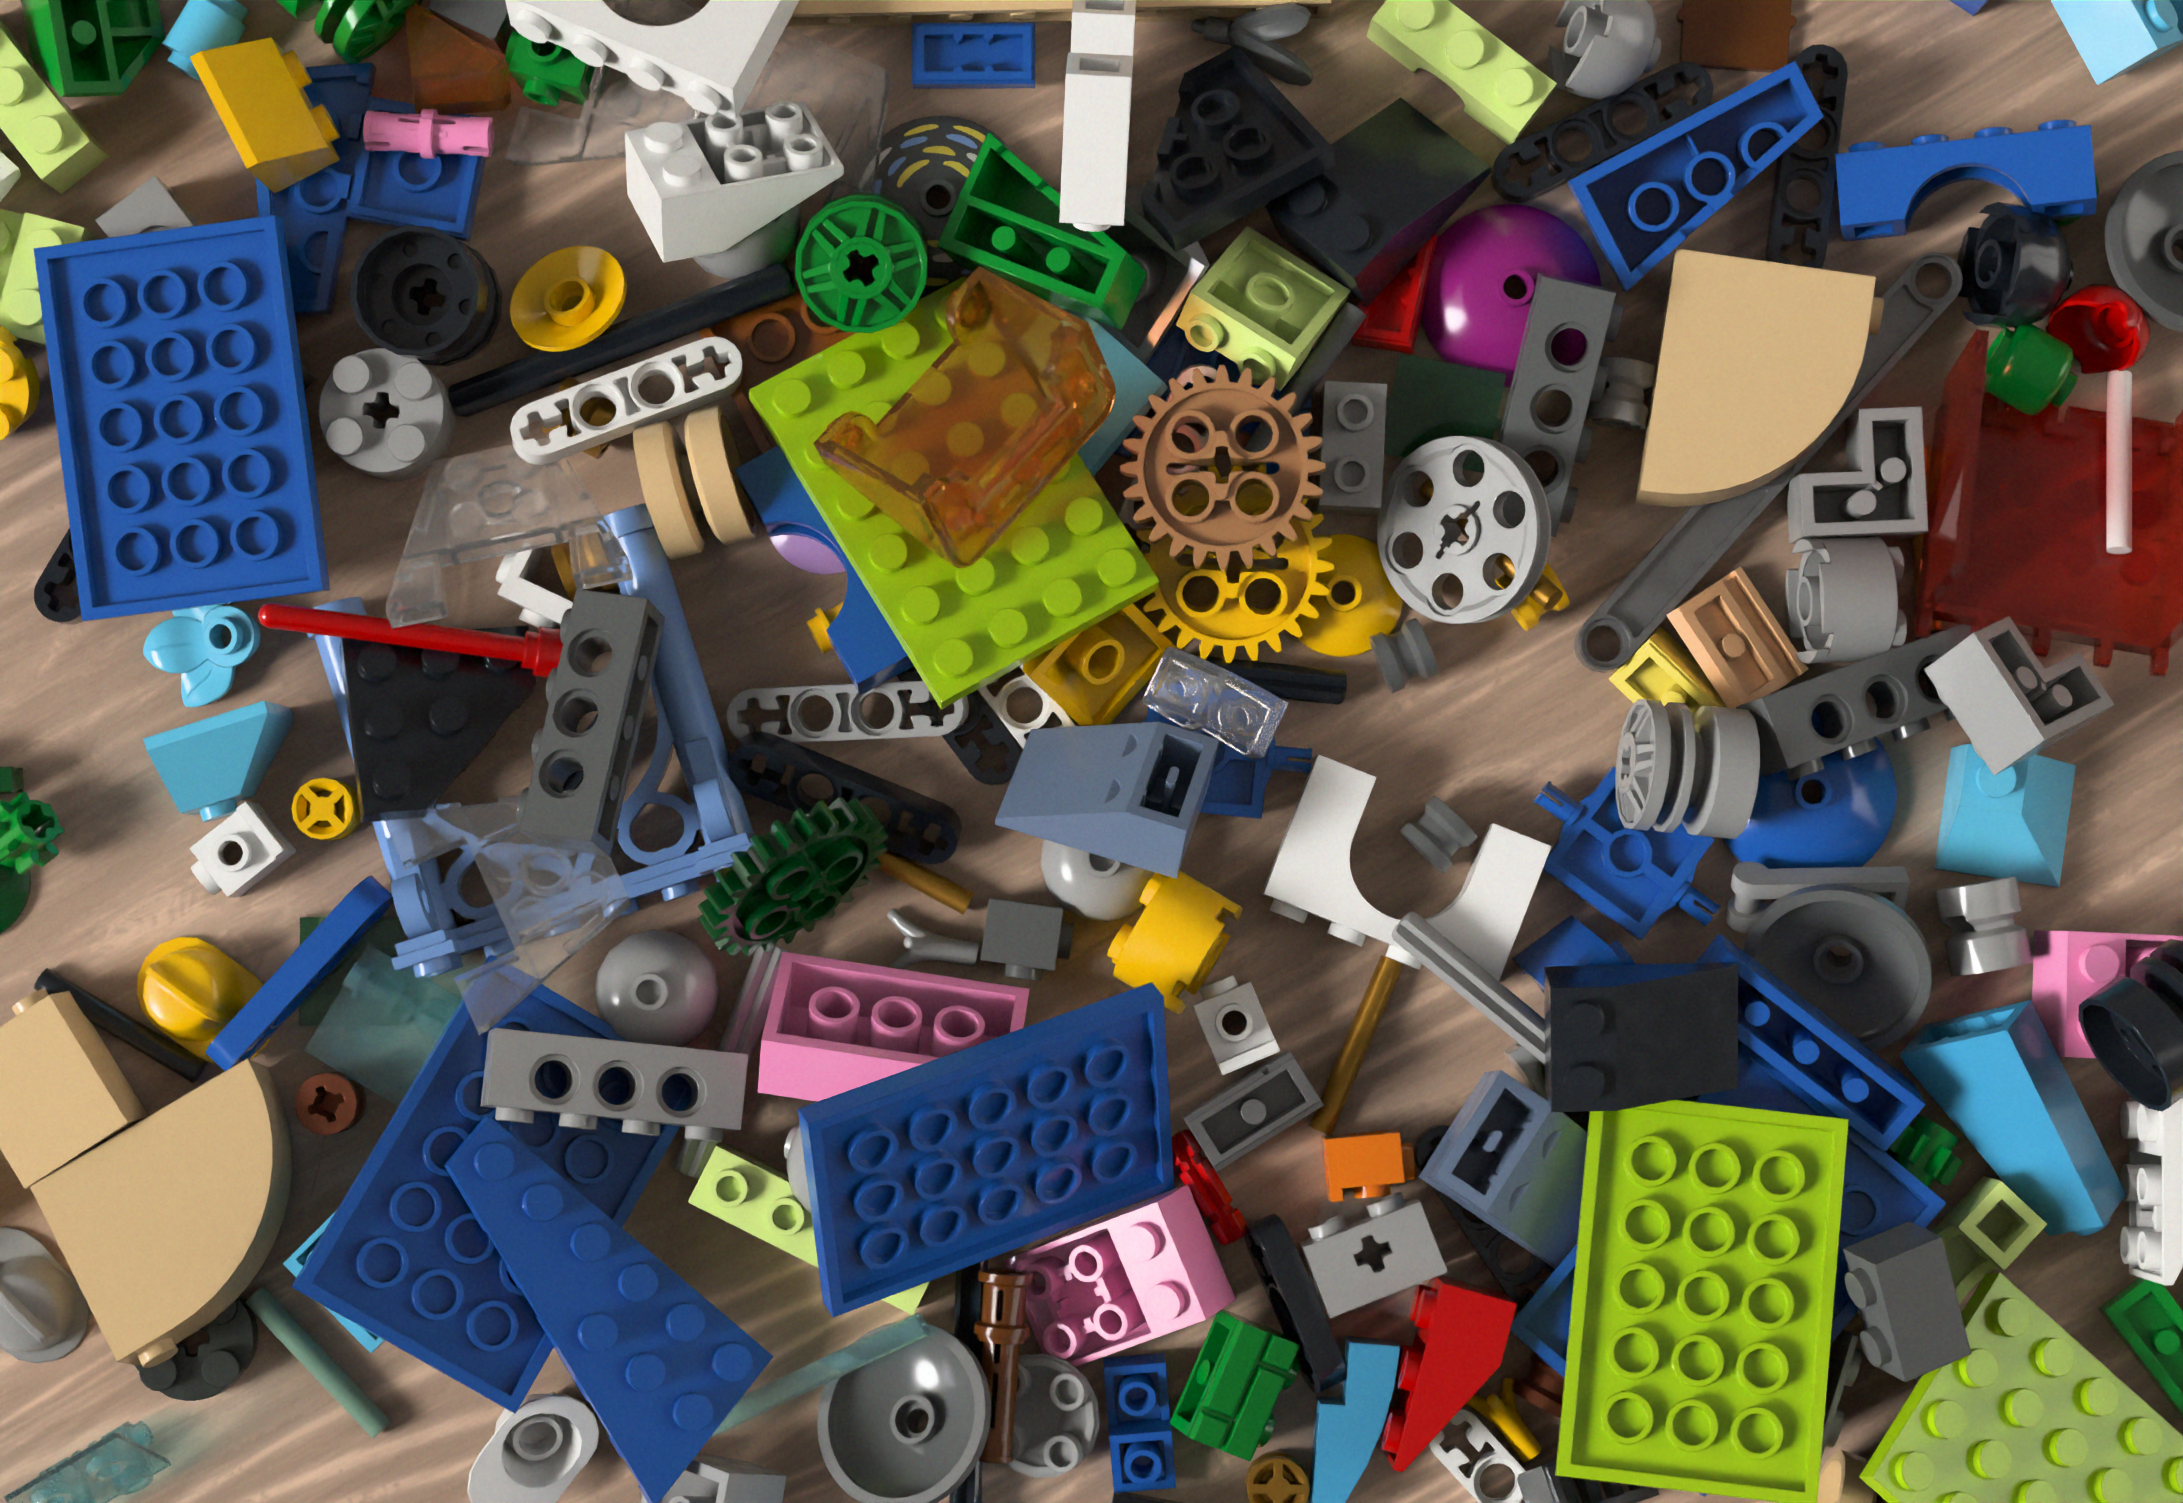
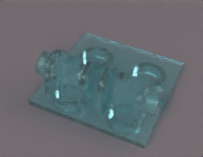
M368 944L358 962L353 965L346 976L343 987L304 1051L399 1106L462 999L426 977L416 979L414 970L395 971L391 960L392 957Z
M127 1421L102 1436L100 1441L95 1440L89 1443L88 1448L83 1451L77 1450L72 1453L71 1458L67 1457L48 1469L43 1470L37 1478L4 1496L7 1503H107L119 1495H128L144 1489L153 1481V1475L167 1468L171 1463L169 1459L146 1448V1446L154 1442V1438L145 1422L139 1421L133 1425Z

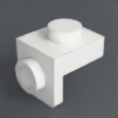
M524 539L519 550L514 548L508 550L499 566L496 581L502 585L497 594L506 601L523 608L519 620L537 629L539 626L556 628L557 625L561 626L562 617L568 608H572L573 602L529 582L543 554V549L537 544Z

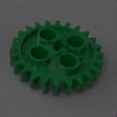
M839 797L829 807L821 800L813 807L809 814H805L799 808L793 814L790 822L783 825L779 820L774 821L771 826V832L763 836L753 835L750 838L752 845L747 851H737L730 855L735 863L714 873L720 882L704 889L703 892L708 899L698 904V908L702 912L698 919L720 951L726 949L730 956H734L741 950L746 956H750L760 945L765 952H769L777 941L782 938L786 944H789L793 941L797 931L804 928L810 933L814 930L816 922L823 918L835 916V909L839 903L851 902L854 899L850 893L854 888L867 885L870 882L865 874L881 866L877 857L887 851L883 841L888 838V835L867 804L862 806L857 798L846 803L843 797Z

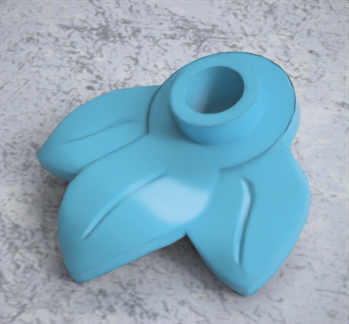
M221 604L172 611L174 617L158 624L146 638L143 647L145 658L158 669L168 673H181L182 700L186 707H201L221 699L230 691L233 685L236 667L250 660L257 651L261 638L259 626L250 613L238 606ZM225 625L230 629L232 635L231 642L227 647L222 642V630Z

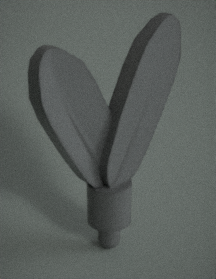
M1290 3L1275 4L1248 12L1234 20L1209 16L1206 21L1194 20L1191 23L1192 31L1202 33L1206 41L1226 44L1231 47L1237 45L1256 66L1287 84L1307 86L1313 80L1310 68L1301 58L1272 41L1299 33L1307 25L1311 14L1305 7Z

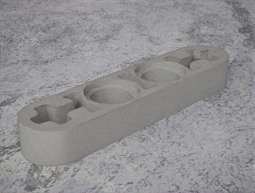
M923 680L886 681L861 696L853 683L759 687L741 691L728 706L726 718L731 732L736 738L741 740L747 734L756 732L754 723L744 722L743 718L744 710L753 708L754 698L759 699L761 709L771 710L786 708L783 695H789L790 701L787 718L792 733L784 732L787 720L765 722L761 724L760 731L774 734L794 743L933 737L955 732L963 726L968 717L969 702L967 696L954 702V713L944 716L943 725H937V719L933 714H915L910 716L914 728H906L905 724L909 708L903 690L912 691L910 703H924L934 700ZM874 692L883 693L893 702L894 717L890 724L884 728H875L869 725L863 717V703L866 697ZM813 695L826 698L833 708V720L823 731L813 730L803 721L802 706Z

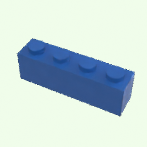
M1721 933L1718 934L1695 962H1737L1738 1039L1838 1117L1849 1119L1848 1124L1884 1152L1926 1105L1911 1080Z

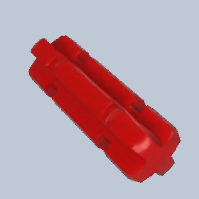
M1188 1129L1182 1130L1172 1136L1173 1166L1178 1165L1182 1172L1179 1173V1176L1184 1185L1188 1184L1195 1203L1204 1218L1210 1217L1212 1223L1209 1226L1219 1243L1223 1246L1229 1245L1246 1234L1245 1226L1248 1224L1239 1209H1233L1230 1205L1233 1199L1207 1157L1202 1158L1199 1152L1202 1148L1192 1131Z

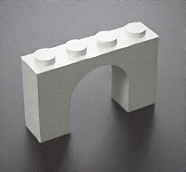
M505 0L510 25L523 37L536 43L549 41L570 50L576 58L588 65L601 67L604 64L626 73L633 82L645 89L657 91L660 88L683 97L689 105L706 114H716L719 112L733 119H737L800 1L710 0L698 13L684 21L666 26H646L620 17L603 0Z
M1073 0L1071 52H1068L1065 78L1059 223H1073L1075 228L1083 231L1099 232L1109 229L1111 225L1124 226L1136 0Z
M1318 754L1314 758L1310 774L1307 776L1261 895L1273 899L1270 911L1302 924L1305 923L1308 913L1331 922L1328 934L1362 947L1366 936L1389 945L1386 957L1420 970L1422 963L1392 938L1393 929L1400 920L1389 917L1371 906L1359 892L1351 873V843L1377 777ZM1494 823L1487 825L1461 891L1445 909L1424 920L1499 981L1552 846Z

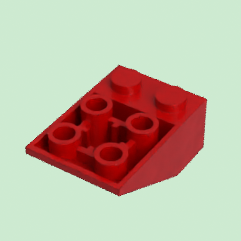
M1444 1275L1430 1279L1428 1286L1418 1284L1409 1315V1320L1415 1321L1414 1326L1417 1327L1412 1347L1402 1344L1400 1348L1395 1380L1398 1382L1400 1393L1396 1407L1389 1406L1383 1430L1377 1441L1382 1443L1381 1449L1384 1450V1454L1393 1470L1403 1472L1501 1366L1517 1303L1503 1291Z

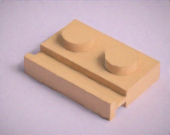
M1741 566L1666 615L1727 708H1736L1739 705L1775 693L1790 683V681L1809 670L1807 665L1799 660L1795 653L1797 650Z

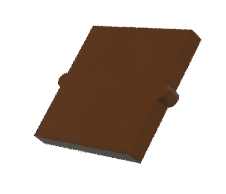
M1683 0L1682 9L1676 14V20L1681 23L1679 62H1694L1706 69L1769 73L1786 66L1789 56L1790 30L1797 22L1795 16L1791 15L1792 0Z

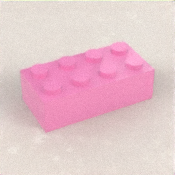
M782 952L761 1039L758 1093L818 1102L1025 1027L1030 989Z

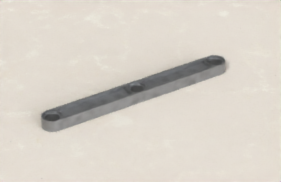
M1937 252L1923 254L1911 263L1881 295L1880 298H1884V306L1878 335L1868 334L1863 361L1847 399L1826 433L1806 456L1788 471L1781 474L1780 477L1746 494L1720 502L1690 506L1585 621L1577 632L1574 641L1576 657L1584 667L1591 671L1604 673L1615 670L1624 664L1667 617L1666 615L1682 601L1955 300L1962 288L1963 277L1960 267L1953 258L1944 253ZM1936 266L1945 273L1948 287L1943 297L1936 299L1927 298L1917 289L1915 282L1916 274L1921 267ZM1601 626L1615 631L1621 643L1617 656L1607 662L1598 661L1593 658L1586 646L1587 636L1590 631Z

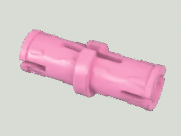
M422 109L421 114H399L368 110L365 114L363 139L366 142L365 150L420 153L422 159H435L437 154L491 157L494 147L493 118L487 116L457 117L438 115L436 109Z

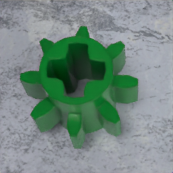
M26 792L20 793L9 803L5 800L0 801L1 865L16 867L18 874L23 875L36 864L41 867L45 866L59 854L58 849L51 842L65 831L63 827L59 826L57 815L49 803L29 800Z
M1919 1114L1911 1127L1907 1126L1887 1149L1893 1153L1892 1158L1928 1188L1933 1180L1948 1187L1964 1162L1951 1154L1959 1139L1943 1127Z

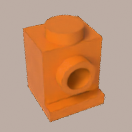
M1395 1129L1321 1136L1326 1191L1330 1202L1343 1201L1342 1188L1353 1187L1354 1198L1381 1197L1391 1195L1390 1184L1405 1183V1180L1415 1179L1412 1143H1401L1400 1132Z

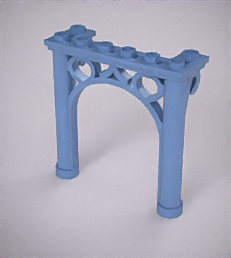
M646 503L612 512L598 519L597 524L603 543L607 547L621 595L647 598L665 617L650 683L658 720L655 750L641 782L622 804L616 832L619 831L618 842L624 853L634 861L646 864L648 867L594 884L593 873L596 862L601 857L600 855L581 853L576 867H574L569 862L556 858L577 852L538 845L514 846L488 842L460 830L448 822L434 807L425 818L372 822L391 881V892L396 912L402 928L409 939L395 944L398 956L391 958L395 971L414 970L416 979L425 976L427 978L462 968L463 964L460 956L484 949L487 958L489 955L497 957L521 949L523 947L520 937L543 930L546 940L582 929L579 921L580 917L602 911L605 921L640 911L638 899L662 892L664 902L694 894L700 891L697 880L715 875L714 873L717 870L732 866L735 861L730 855L737 851H747L752 845L750 838L755 834L740 788L737 787L730 776V756L670 566ZM361 597L340 599L314 607V609L367 616ZM307 633L308 639L316 640L353 759L339 648L341 638ZM674 747L692 804L687 803L681 797L657 791L667 772ZM647 804L672 807L680 813L684 821V832L677 844L670 848H662L657 852H646L636 845L633 839L632 828L635 820ZM427 827L445 841L464 851L448 870L445 883L443 882ZM701 830L705 845L698 847L699 851L687 854L695 845L698 833ZM482 857L500 862L511 874L512 886L509 894L498 903H490L485 907L472 906L465 900L462 894L461 883L463 876ZM533 861V872L547 871L556 874L566 883L570 892L516 909L525 898L528 888L527 872L519 862ZM453 910L463 917L475 920V922L458 928Z

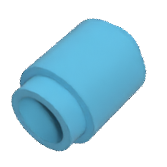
M188 0L162 43L172 52L167 62L186 75L200 81L190 56L200 51L237 44L247 28L242 22L249 10L236 0Z

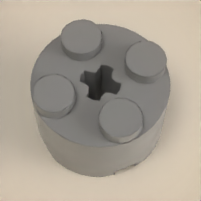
M385 348L365 350L339 360L323 387L319 401V421L329 447L344 461L364 474L376 479L404 481L424 473L423 471L432 466L438 459L440 460L448 451L454 437L456 413L451 406L448 391L441 380L419 360L404 358ZM388 403H390L400 413L398 418H389L384 427L383 424L377 421V415L379 411H385Z
M1877 536L1800 539L1796 542L1791 554H1803L1798 569H1787L1785 612L1790 639L1802 638L1806 649L1803 652H1795L1801 662H1859L1889 651L1891 647L1904 645L1907 623L1904 612L1898 609L1897 584L1901 583L1904 575V558L1899 547H1887L1885 542Z

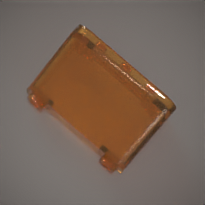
M980 266L960 287L952 292L947 301L946 324L953 342L875 425L868 416L861 412L850 411L833 420L813 443L823 462L833 472L936 556L957 568H966L973 565L989 550L1104 423L1112 410L1116 395L1114 380L1088 322Z

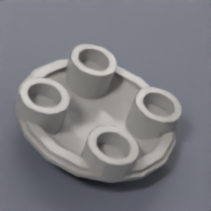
M1048 1353L1025 1354L1019 1357L1012 1443L1013 1461L1006 1464L1013 1470L1033 1478L1058 1477L1078 1467L1093 1449L1100 1426L1098 1400L1087 1378L1070 1362Z

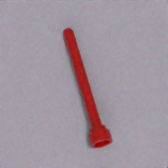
M267 603L258 612L260 623L267 628L521 661V668L532 669L533 676L548 678L554 667L558 668L563 647L560 629L539 626L538 632L526 631L525 636L522 637L277 603Z

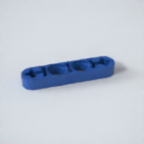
M372 875L362 880L210 1043L205 1053L224 1071L245 1059H250L384 915L393 903L392 894Z

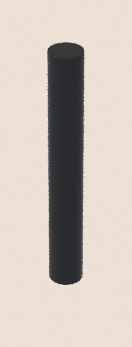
M46 968L35 982V990L38 991L45 988L49 995L70 991L75 1002L92 1024L191 1083H195L206 1066L204 1060L51 969Z

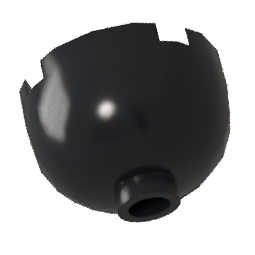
M1996 202L1986 205L1979 213L1989 214V216L1983 221L1980 228H1968L1963 237L1957 259V264L1961 269L1963 277L1962 288L1957 296L1967 297L1969 307L1972 312H1962L1966 320L1983 327L2010 329L2036 323L2044 319L2055 308L2072 283L2074 266L2070 257L2067 240L2059 225L2047 215L2035 213L2030 208L2010 203Z

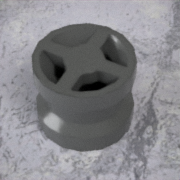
M1416 618L1404 622L1399 632L1391 635L1380 632L1369 637L1375 660L1391 693L1404 689L1407 681L1419 676L1429 679L1439 674L1430 644Z
M1433 796L1425 804V814L1417 822H1408L1399 831L1403 838L1442 874L1453 865L1452 856L1461 847H1470L1478 839L1474 831L1436 796Z

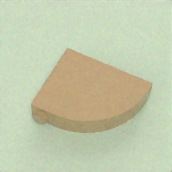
M1676 248L1669 275L1635 503L1677 507L1697 506L1724 501L1746 494L1769 483L1788 471L1806 456L1826 433L1847 399L1863 361L1868 334L1878 335L1883 314L1884 298L1873 297L1876 277Z
M245 1059L29 1186L117 1362L137 1366L142 1364L143 1368H150L170 1359L178 1352L176 1344L206 1326L226 1310L248 1287L264 1264L276 1241L284 1219L292 1177V1144L289 1123L281 1096L268 1068L252 1060Z

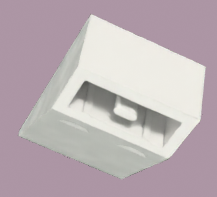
M779 101L764 108L741 111L737 119L717 112L706 118L677 123L657 122L649 125L647 128L625 131L627 195L663 263L724 252L844 175V166L804 101Z
M2129 1096V1101H2124L2120 1109L2121 1134L2124 1139H2129V1164H2123L2120 1172V1182L2126 1192L2123 1200L2129 1201V1226H2124L2120 1234L2121 1258L2124 1264H2129L2130 1275L2161 1285H2174L2183 1268V1098L2161 1112L2148 1109Z

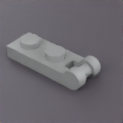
M1741 862L1733 869L1731 888L1736 895L1728 902L1726 923L1733 930L1749 933L1758 917L1774 903L1762 902L1760 899H1776L1777 901L1796 890L1823 884L1849 885L1862 888L1888 899L1904 911L1910 880L1904 866L1768 869L1763 864L1757 862Z

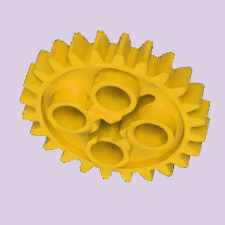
M1259 464L1254 472L1267 474L1266 466ZM1216 465L1207 467V471L1215 474L1217 483H1228L1229 476L1221 477ZM1231 465L1230 472L1243 471L1242 466ZM1197 485L1186 486V491L1182 494L1179 492L1176 494L1174 500L1175 509L1182 515L1190 517L1202 513L1208 506L1210 498L1207 491ZM1248 485L1239 493L1237 506L1247 515H1261L1272 505L1273 495L1263 485ZM1303 499L1302 504L1304 506L1307 503L1308 499ZM1321 511L1311 512L1313 514L1311 523L1293 518L1290 524L1298 537L1295 543L1287 541L1283 537H1280L1277 543H1275L1277 557L1288 560L1286 568L1275 569L1253 565V568L1247 569L1245 565H1240L1236 576H1228L1226 572H1221L1218 563L1204 564L1201 569H1196L1194 565H1181L1177 562V559L1174 560L1169 555L1173 541L1170 536L1153 545L1149 540L1153 528H1137L1136 536L1150 544L1149 550H1143L1141 553L1160 581L1158 589L1142 603L1144 611L1149 612L1162 608L1165 613L1157 624V630L1162 633L1177 625L1180 631L1176 644L1180 649L1185 647L1194 637L1199 639L1200 658L1202 659L1207 658L1214 645L1222 646L1226 663L1232 662L1236 646H1245L1252 661L1258 659V642L1266 640L1277 653L1282 651L1278 633L1285 629L1292 635L1300 638L1303 634L1296 620L1298 615L1303 614L1316 619L1319 616L1318 610L1309 601L1311 594L1323 596L1329 595L1330 592L1329 587L1316 579L1317 573L1334 570L1333 561L1317 556V551L1332 544L1330 535L1312 534L1311 531L1324 519ZM1261 547L1253 550V558L1256 560L1270 558ZM1187 548L1183 554H1193L1194 550ZM1208 555L1210 558H1217L1216 555ZM1202 575L1214 580L1218 586V591L1214 600L1204 606L1191 605L1183 597L1184 585L1191 578ZM1267 578L1278 584L1280 590L1278 599L1268 608H1255L1245 600L1246 588L1256 579Z

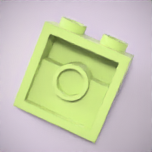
M0 209V325L10 331L18 339L16 340L17 342L47 349L34 248L97 240V236L85 227L27 212L20 214Z
M1246 226L1191 290L1176 326L1185 331L1187 340L1196 349L1204 352L1216 350L1235 362L1240 374L1243 373L1246 367L1251 368L1253 384L1263 385L1265 381L1273 377L1276 379V389L1281 391L1307 359L1315 341L1342 309L1351 290L1251 227Z

